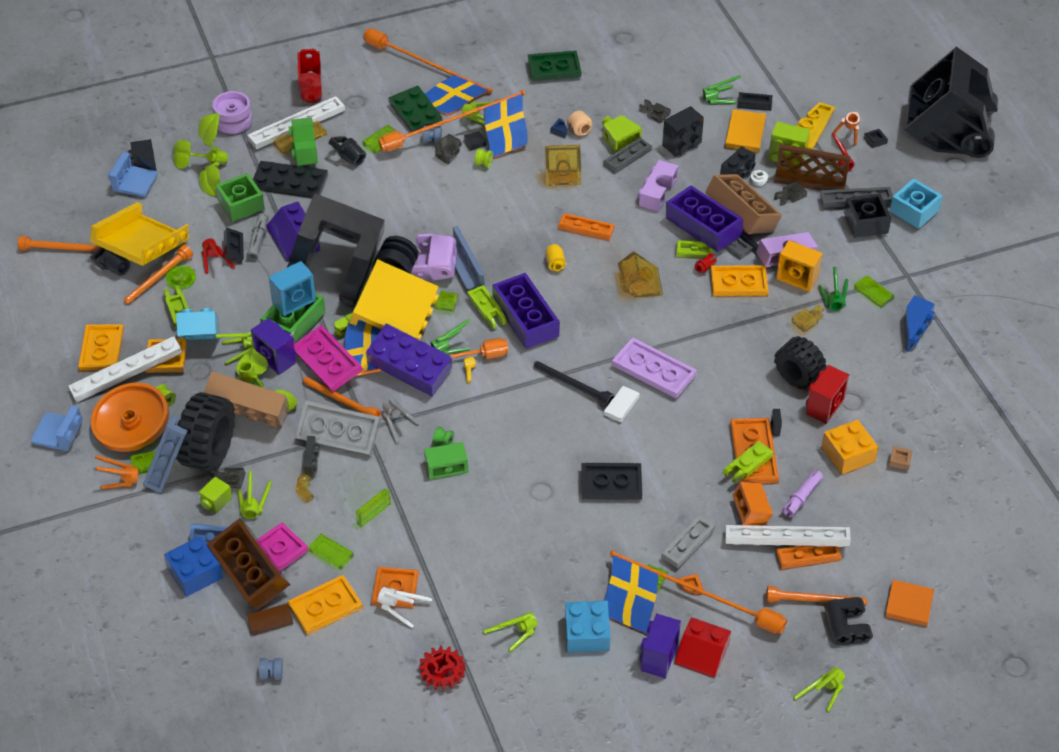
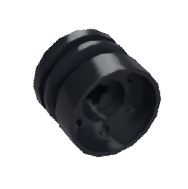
M397 235L389 236L384 240L372 267L374 268L378 259L410 274L412 267H414L419 257V251L410 240Z

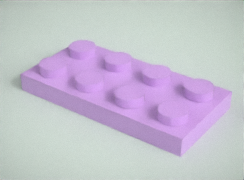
M633 337L612 360V366L675 399L697 375L696 369Z

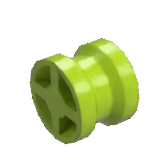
M478 148L474 160L475 165H484V167L489 168L493 160V151L488 150L486 152Z
M165 384L158 385L156 388L164 395L170 407L176 400V394L170 391Z

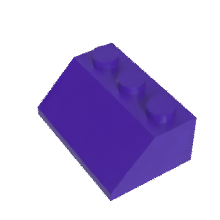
M298 201L282 206L267 224V229L286 262L290 260L298 232L306 215ZM318 243L315 252L320 251V243Z

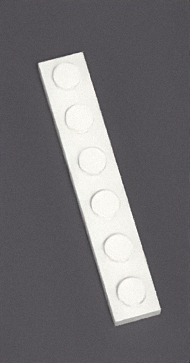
M335 96L248 134V141L257 150L288 136V126H292L291 120L312 117L313 124H316L345 111V105Z
M173 336L68 386L77 403L181 354L182 350Z
M726 525V544L843 547L850 546L851 542L850 527Z

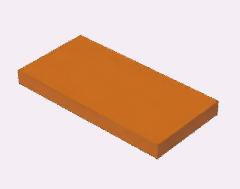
M730 419L735 459L758 441L774 452L770 460L750 476L739 481V483L778 484L779 475L770 419Z

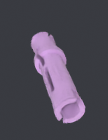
M813 470L800 488L791 494L789 502L782 508V513L785 516L789 514V518L793 517L799 507L805 504L806 498L823 479L820 471L816 473V470Z

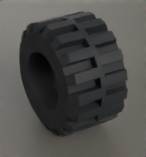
M800 336L792 337L774 355V363L780 372L779 374L792 386L800 389L809 387L812 382L814 383L817 380L820 371H824L827 368L825 364L826 359L817 345H814L812 341H808L807 338H801Z

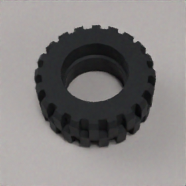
M200 392L194 394L190 401L186 403L177 426L188 430L176 457L181 465L205 472L214 471L221 465L230 447L233 429L235 428V408L229 399Z

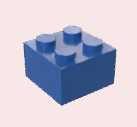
M202 536L164 554L168 571L186 597L223 578L221 564Z

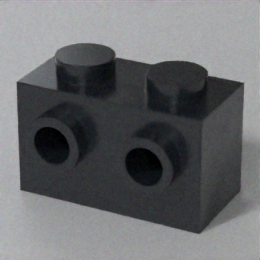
M741 146L721 164L720 175L738 174L744 179L754 170L756 154Z

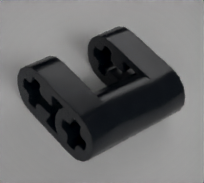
M862 598L834 599L825 603L824 608L834 644L865 643L873 638L869 624L849 625L847 617H856L865 612Z

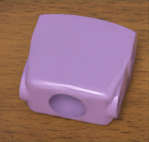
M418 234L416 243L421 252L417 265L412 267V275L427 282L453 277L457 256L456 239L445 235Z

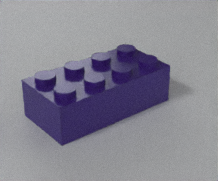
M691 185L666 202V219L716 252L729 245L743 233V218Z
M526 272L492 284V297L501 307L507 322L525 349L559 337L560 321Z
M387 323L366 351L368 364L432 397L452 369V357Z

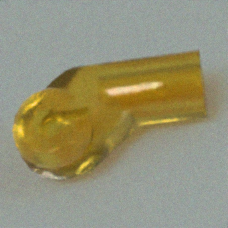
M302 474L297 478L296 492L306 502H310L314 498V495L307 489L308 485H310L311 477Z

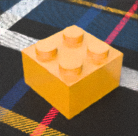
M789 240L780 253L776 279L810 292L819 279L823 253Z
M858 419L825 431L821 445L841 475L874 463L879 448Z

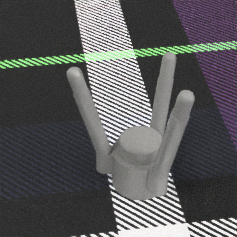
M389 398L383 403V409L385 410L383 416L386 418L395 443L398 444L399 440L390 417L397 418L402 413L416 425L420 423L404 410L394 398Z

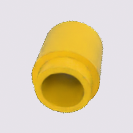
M557 244L549 245L545 252L548 267L552 271H560L566 266L563 249Z

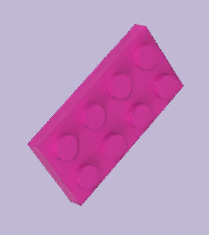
M322 325L294 344L297 356L332 393L363 371L362 366Z

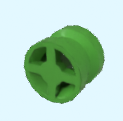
M437 427L433 435L432 444L434 446H443L453 443L454 431H445L442 427Z

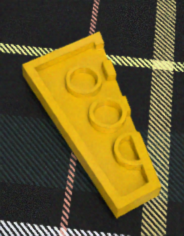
M819 102L807 113L804 119L801 118L796 126L811 129L808 149L814 150L835 112L834 106Z

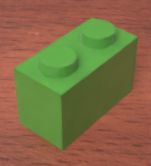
M463 442L424 449L429 479L468 472V458Z

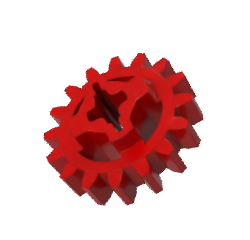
M439 646L437 651L431 648V654L425 652L424 658H420L419 674H421V680H426L427 687L433 684L434 690L438 686L442 688V691H445L446 686L453 689V683L460 684V678L465 677L466 664L464 663V657L459 656L458 650L451 652L450 646L446 650Z

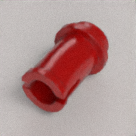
M709 253L702 260L696 261L694 265L695 270L698 273L707 272L708 268L717 262V258L715 257L713 260H710L715 255Z

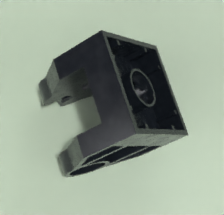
M956 46L910 85L904 130L935 152L965 154L974 158H982L991 154L995 144V133L989 125L988 117L997 112L998 97L993 92L988 68Z
M314 193L298 232L287 268L300 261L308 268L323 232L356 244L357 247L339 295L340 301L350 307H354L384 234L385 220Z

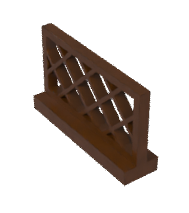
M780 144L774 182L820 191L845 189L850 156ZM783 151L791 152L793 155L787 157ZM805 154L810 158L804 160L800 155ZM822 157L825 158L827 161L821 163L818 160V158ZM796 158L800 163L794 165L791 160ZM839 160L846 163L839 167L836 161ZM814 161L818 166L812 168L808 163ZM787 163L791 168L783 167L781 165ZM831 164L835 169L829 171L826 166ZM804 166L808 171L800 170L798 168ZM821 169L825 174L817 173L816 171ZM839 172L843 177L834 176V174Z

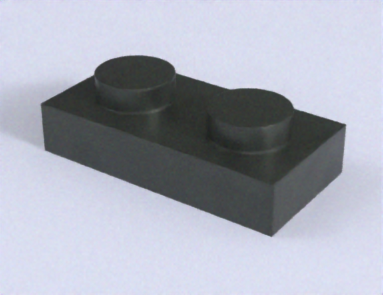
M307 436L304 459L305 479H313L314 471L317 472L318 460L315 459L316 456H319L320 445L316 444L315 436Z

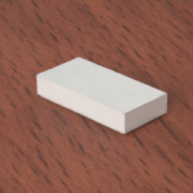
M622 386L604 410V415L621 423L640 398V393Z

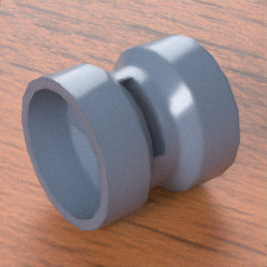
M441 126L423 131V143H429L430 141L441 143Z
M260 658V680H267L268 678L282 680L283 659L275 658L274 660H268L267 658Z

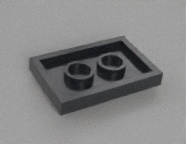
M581 463L582 499L642 500L641 463Z

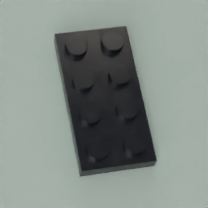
M260 161L253 181L260 191L312 198L314 193L321 195L328 177V170Z

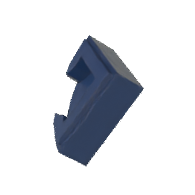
M559 118L550 128V133L566 138L567 127L565 122Z

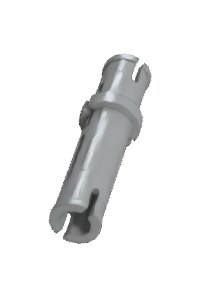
M259 214L256 225L253 226V235L248 253L246 254L249 260L255 261L258 259L263 236L267 232L266 226L269 217L266 214Z

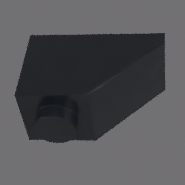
M151 139L130 142L131 149L128 150V153H130L131 160L134 161V166L157 171Z

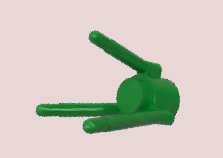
M833 267L834 291L827 297L821 285L818 287L825 300V306L837 311L846 306L845 299L849 280L845 279L843 293L841 294L838 289L837 267Z

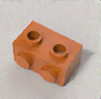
M740 482L732 496L742 524L766 526L773 513L762 484Z

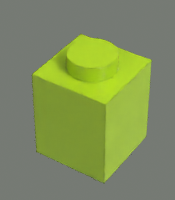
M214 477L199 491L202 507L217 514L232 499L230 485Z

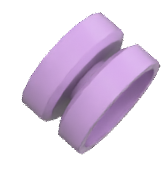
M228 91L221 93L214 99L213 113L220 114L218 130L227 134H238L251 126V105L247 95L237 91Z

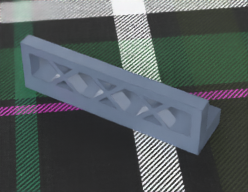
M458 225L454 226L453 237L456 239L457 248L456 274L466 292L482 285L485 286L484 272Z
M175 413L165 428L143 482L144 486L159 493L162 492L188 431L176 425L179 415Z

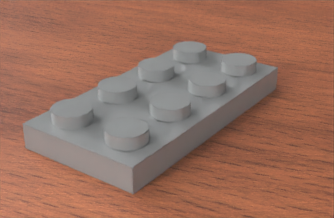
M305 400L295 439L307 442V436H315L316 444L371 456L381 418Z

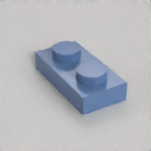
M192 523L190 541L202 536L206 544H208L228 526Z

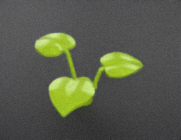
M218 113L202 117L198 124L199 137L203 138L202 142L213 150L207 154L190 153L191 144L187 140H178L172 149L173 163L179 169H184L188 166L189 156L207 158L211 164L201 171L199 185L201 190L210 196H217L215 185L220 183V173L217 167L225 165L228 161V154L225 151H221L220 148L211 145L217 135L220 115Z
M253 347L243 355L236 366V372L239 375L237 380L250 384L255 381L259 387L263 388L258 380V375L263 374L267 370L268 362ZM275 390V392L287 396L290 406L288 411L297 406V400L290 392Z

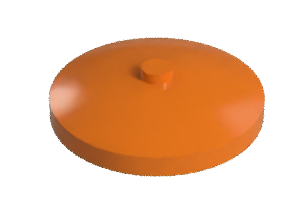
M145 383L124 384L112 389L97 402L91 415V429L98 442L107 449L117 452L139 450L154 442L162 434L169 420V406L164 395L154 386Z

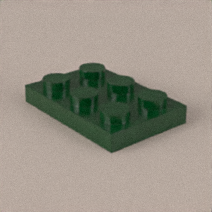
M577 50L528 54L532 81L581 77L582 72Z
M418 85L388 97L389 103L411 132L443 121L440 113Z

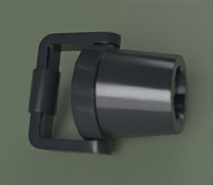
M336 136L331 137L328 142L329 145L338 151L339 157L354 166L360 165L366 158V152L353 138Z
M99 247L90 256L91 261L101 270H110L118 276L126 274L131 266L128 259L102 247ZM101 256L99 263L96 259Z

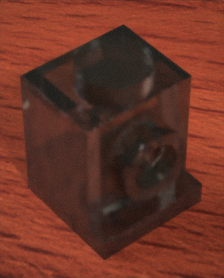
M451 134L446 135L435 144V157L446 164H450V159L460 153V147L462 146L460 139Z

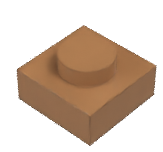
M893 446L889 466L909 470L913 450Z

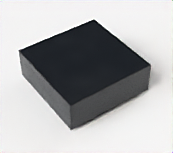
M880 129L864 133V139L872 148L887 144L888 138Z
M480 130L464 135V140L470 150L487 146Z
M773 409L771 415L772 435L780 436L782 427L780 409Z

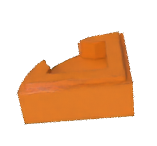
M697 574L677 578L704 590ZM679 585L687 593L701 595V593Z

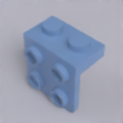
M123 152L120 158L116 160L114 168L110 170L108 179L111 182L112 191L144 197L154 183L157 171L132 166L130 153Z
M71 405L66 416L50 412L45 413L31 438L32 443L68 451L83 422L79 407Z

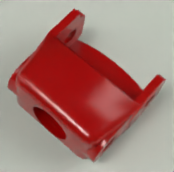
M302 49L297 53L300 97L308 103H314L322 98L320 51L316 49Z

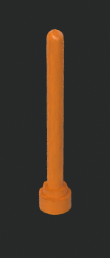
M19 236L18 250L24 251L33 247L95 252L100 247L91 244L36 241L28 238V236Z
M187 245L181 246L173 259L126 296L124 302L130 304L180 261L189 260L193 256L192 250Z
M309 377L303 379L305 385L357 412L381 416V410L375 407L367 408L336 391L332 393L328 387Z
M767 586L766 590L767 603H775L780 601V599L826 603L834 599L854 597L781 591L776 586ZM859 597L863 599L864 605H866L867 599L865 597Z

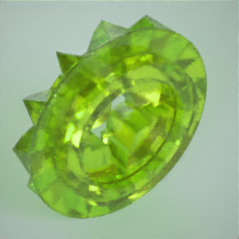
M184 264L181 267L175 265V268L169 269V273L166 274L167 283L174 288L178 285L179 288L188 287L196 279L195 270H192L190 266L185 267Z

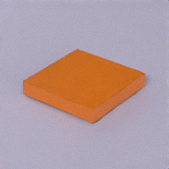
M378 567L371 600L372 605L382 606L377 600L383 587L416 594L419 570ZM398 600L396 605L391 607L414 608V603Z
M893 580L885 617L927 627L934 589Z

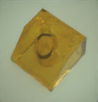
M580 144L545 146L546 186L581 185Z
M634 251L618 262L621 289L625 293L630 294L634 298L661 296L663 294L657 266Z

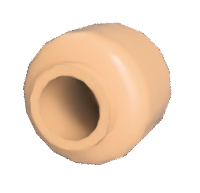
M575 111L569 116L567 125L574 134L583 136L590 132L592 120L585 112Z

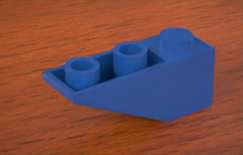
M915 295L907 305L904 317L906 351L908 352L913 345L916 346L918 344L920 334L925 333L928 327L927 323L933 321L936 313L933 311L935 303Z

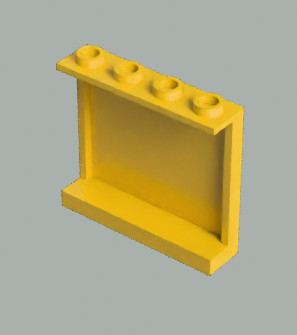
M136 202L92 225L90 242L144 266L188 241L189 225L186 224L176 230L143 215V204Z
M377 259L349 323L356 326L358 320H361L380 329L387 323L420 340L422 334L419 332L420 330L424 331L428 321L425 318H429L433 311V307L430 306L431 304L435 305L439 295L436 292L439 286Z

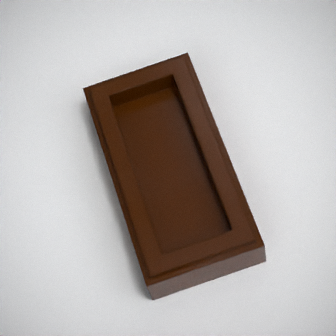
M288 603L247 614L252 636L294 624Z

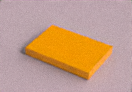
M733 109L725 148L739 149L742 146L752 152H759L766 114Z
M764 265L711 266L713 297L768 296L766 267Z
M123 324L85 326L78 365L79 371H100L119 362L124 334Z
M344 575L287 601L289 608L306 635L363 609L362 602Z

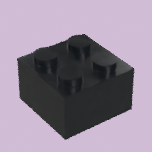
M690 106L665 119L662 146L675 157L702 143L704 117Z
M881 193L846 198L844 215L854 238L889 233L892 218Z

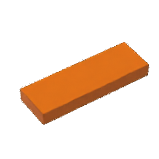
M563 213L558 229L610 241L615 224Z
M802 545L776 549V556L781 570L841 561L842 557L837 546L818 547Z

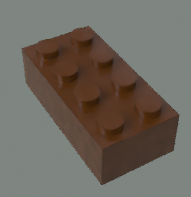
M240 518L207 544L247 603L257 611L291 585L252 530Z

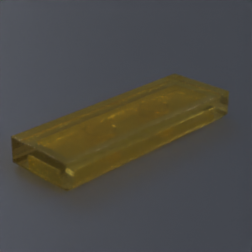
M318 121L313 123L315 140L327 135L326 129ZM287 134L273 140L274 146L282 155L291 151L290 142H294L293 136L290 137Z

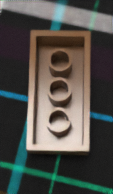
M738 174L714 175L705 191L710 198L743 218V230L748 234L773 233L782 217L780 212Z
M213 371L204 390V393L229 399L235 408V416L241 414L247 416L246 418L253 422L260 420L272 428H276V426L282 428L290 407L287 396Z

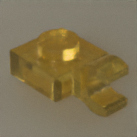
M820 305L815 306L811 311L805 308L794 315L791 322L805 333L817 325L818 320L823 318L824 315L821 312L824 311V308Z

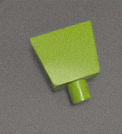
M623 115L614 119L606 116L602 120V136L614 153L638 138H642V127Z

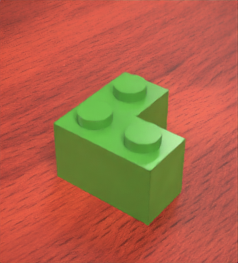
M312 117L291 120L292 126H288L289 135L290 137L293 136L294 142H290L293 160L297 161V166L318 163Z

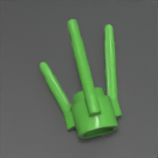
M741 75L708 86V88H703L705 102L710 101V104H736V101L719 100L716 98L719 97V91L733 87L732 84L720 86L741 78Z
M470 320L462 322L446 334L431 341L430 345L448 355L470 351V348L447 350L450 347L448 339L461 332V328L470 323Z

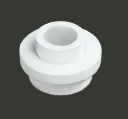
M756 170L751 173L750 178L754 185L763 186L768 180V174L762 170Z

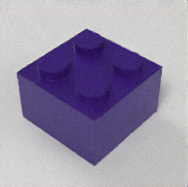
M267 318L251 329L253 348L266 358L268 367L280 375L296 364L294 337L289 332H285L277 322L274 323L271 319Z
M656 613L654 621H649L646 632L648 633L647 638H643L640 646L642 651L639 662H642V672L666 679L678 647L681 620Z

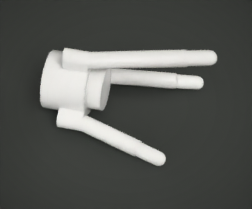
M383 587L377 602L382 604L381 609L390 612L404 624L413 628L414 625L390 606H395L398 600L414 603L413 599L431 602L432 598Z

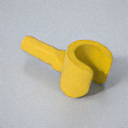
M474 357L464 359L467 383L471 382V368L476 367Z

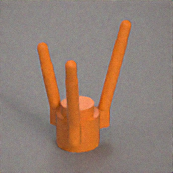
M858 112L848 113L846 118H842L840 124L832 133L836 134L845 125L848 129L854 130V144L857 145L858 123L860 120Z
M98 455L95 456V459L122 467V470L97 466L96 470L121 474V480H125V482L102 485L101 489L124 486L132 487V483L137 484L139 468Z

